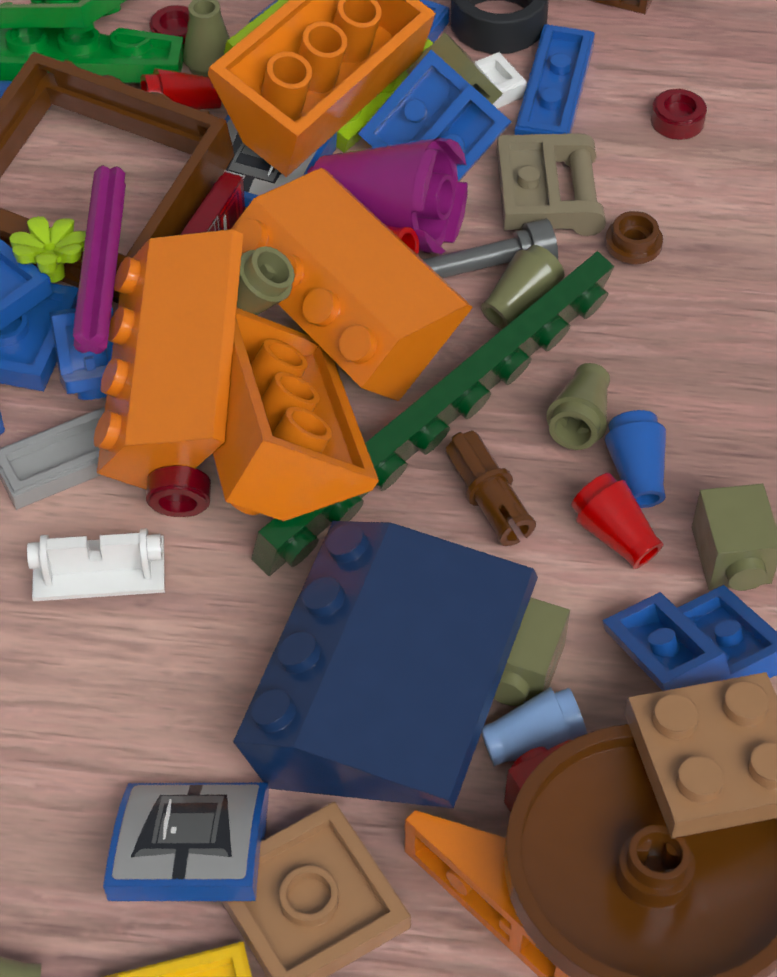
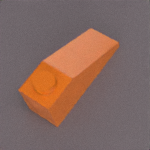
M417 810L405 819L404 852L536 975L539 977H569L538 949L517 917L505 878L504 854L506 838Z

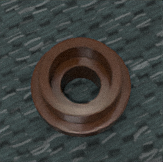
M629 211L619 215L614 223L609 226L605 245L608 252L621 262L644 264L654 260L660 254L663 245V235L657 221L652 216L640 211Z

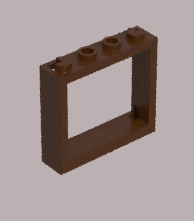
M33 52L0 98V178L52 104L191 155L127 255L118 253L116 273L122 261L126 257L133 258L150 238L180 235L235 156L225 119L211 115L209 110H197L174 102L162 93H149L126 85L114 76H101L78 68L66 59L62 62ZM0 208V239L12 248L9 239L13 233L27 232L30 234L27 225L29 218ZM83 251L80 260L77 262L64 263L65 277L61 280L79 288ZM114 290L113 302L119 303L120 292Z

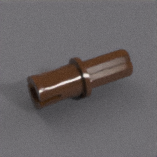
M471 430L455 434L452 437V441L446 446V453L468 488L466 498L469 503L480 507L495 531L501 545L512 546L520 542L509 524L510 519H513L525 538L530 536L535 530L536 521L529 515L511 486L513 477L510 471L505 468H499L478 433Z

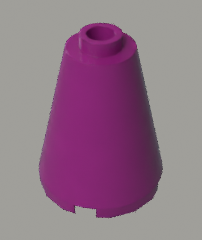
M435 138L324 155L307 172L308 174L319 168L327 170L385 225L399 228L411 227L418 236L419 250L422 252L442 255L446 252L441 247L443 242L454 243L458 237L465 215L468 182L458 181L457 165H466V160L459 143L452 139Z

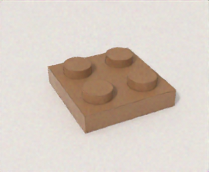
M767 672L628 697L625 716L671 839L777 818V695Z
M335 801L261 841L256 901H221L267 977H328L411 928V915Z

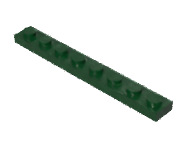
M598 251L595 252L369 439L365 445L379 479L376 486L381 491L389 488L407 468L408 464L405 461L418 450L424 455L434 450L450 431L448 426L460 415L465 419L474 416L490 398L491 392L489 390L501 380L506 385L514 382L532 360L530 356L540 347L546 352L553 349L569 331L571 326L569 323L578 315L584 319L593 315L608 297L609 293L604 289V286L614 265ZM369 492L286 521L274 518L258 531L251 560L268 576H271L286 562L291 567L298 565L314 550L319 542L317 536L329 527L332 521H350L358 513L364 503L362 498Z

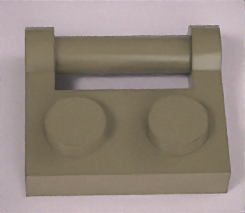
M574 133L500 135L497 138L496 152L504 230H522L523 224L546 218L550 221L553 229H573L582 236L596 235L605 228L604 207L601 203L597 202L592 168V163L596 159V150L591 136ZM564 161L571 168L575 200L561 201L556 162Z

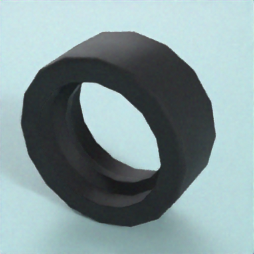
M451 0V29L461 42L474 50L490 54L498 52L500 54H510L527 49L540 40L543 26L547 24L549 0H504L516 3L524 9L513 13L501 14L483 11L475 6L476 4L491 0Z

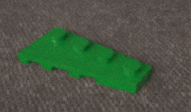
M0 28V81H13L31 54L36 52L62 62L66 59L78 68L101 76H114L123 83H140L141 76L143 74H153L155 68L182 72L183 37L126 28H117L110 35L99 34L96 28L73 35L65 34L63 28Z

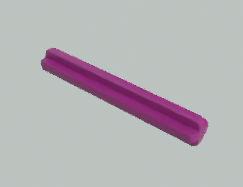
M102 165L94 171L73 328V346L80 353L91 351L95 354H100L108 345L126 189L125 172L118 166L110 169Z

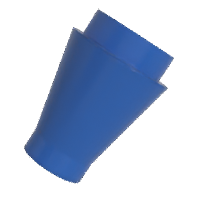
M633 410L615 416L608 424L609 432L605 436L604 441L621 480L626 481L640 508L656 506L666 498L664 489L666 428L658 423L655 413L646 410Z

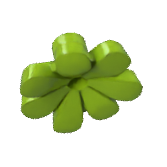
M38 216L29 219L27 225L30 234L27 232H15L9 239L16 261L20 264H37L39 271L50 277L51 283L63 280L65 277L64 263H75L81 258L82 251H84L86 231L74 232V220L70 218L58 219L51 228H49V223L45 217Z

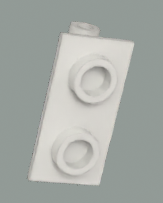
M147 528L140 529V533L100 535V540H87V536L49 538L48 535H41L40 542L27 544L29 569H33V601L165 593L164 536H161V534L148 535Z

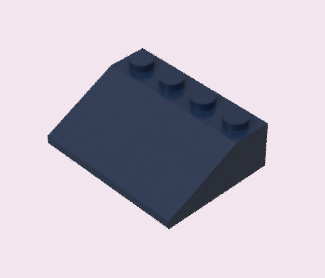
M332 521L233 740L234 744L261 780L268 782L269 789L454 809L538 578L534 568L391 522Z

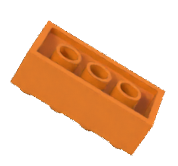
M289 0L209 67L208 76L243 144L285 177H288L422 55L436 13L419 0Z
M319 168L255 197L232 227L233 230L243 233L241 256L247 251L267 246L280 251L288 258L294 269V281L290 295L278 304L362 389L393 400L400 401L473 308L336 178L323 168Z
M230 229L150 238L133 258L126 257L120 264L114 284V290L120 292L118 309L110 321L108 341L113 342L112 357L105 368L101 380V392L107 394L105 411L100 417L94 433V446L100 448L97 474L147 490V479L152 471L161 467L175 465L196 468L225 442L243 233Z
M237 308L225 442L213 452L225 502L230 503L239 511L249 515H258L260 513L286 521L372 491L379 479L334 360L309 335Z

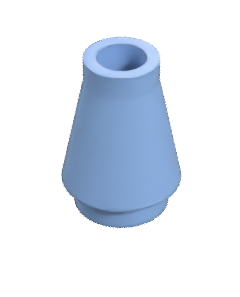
M549 687L496 721L484 725L481 733L493 766L508 761H516L525 752L542 746L548 750L568 739L573 740L587 734V730L571 689L566 688L554 693L552 688Z

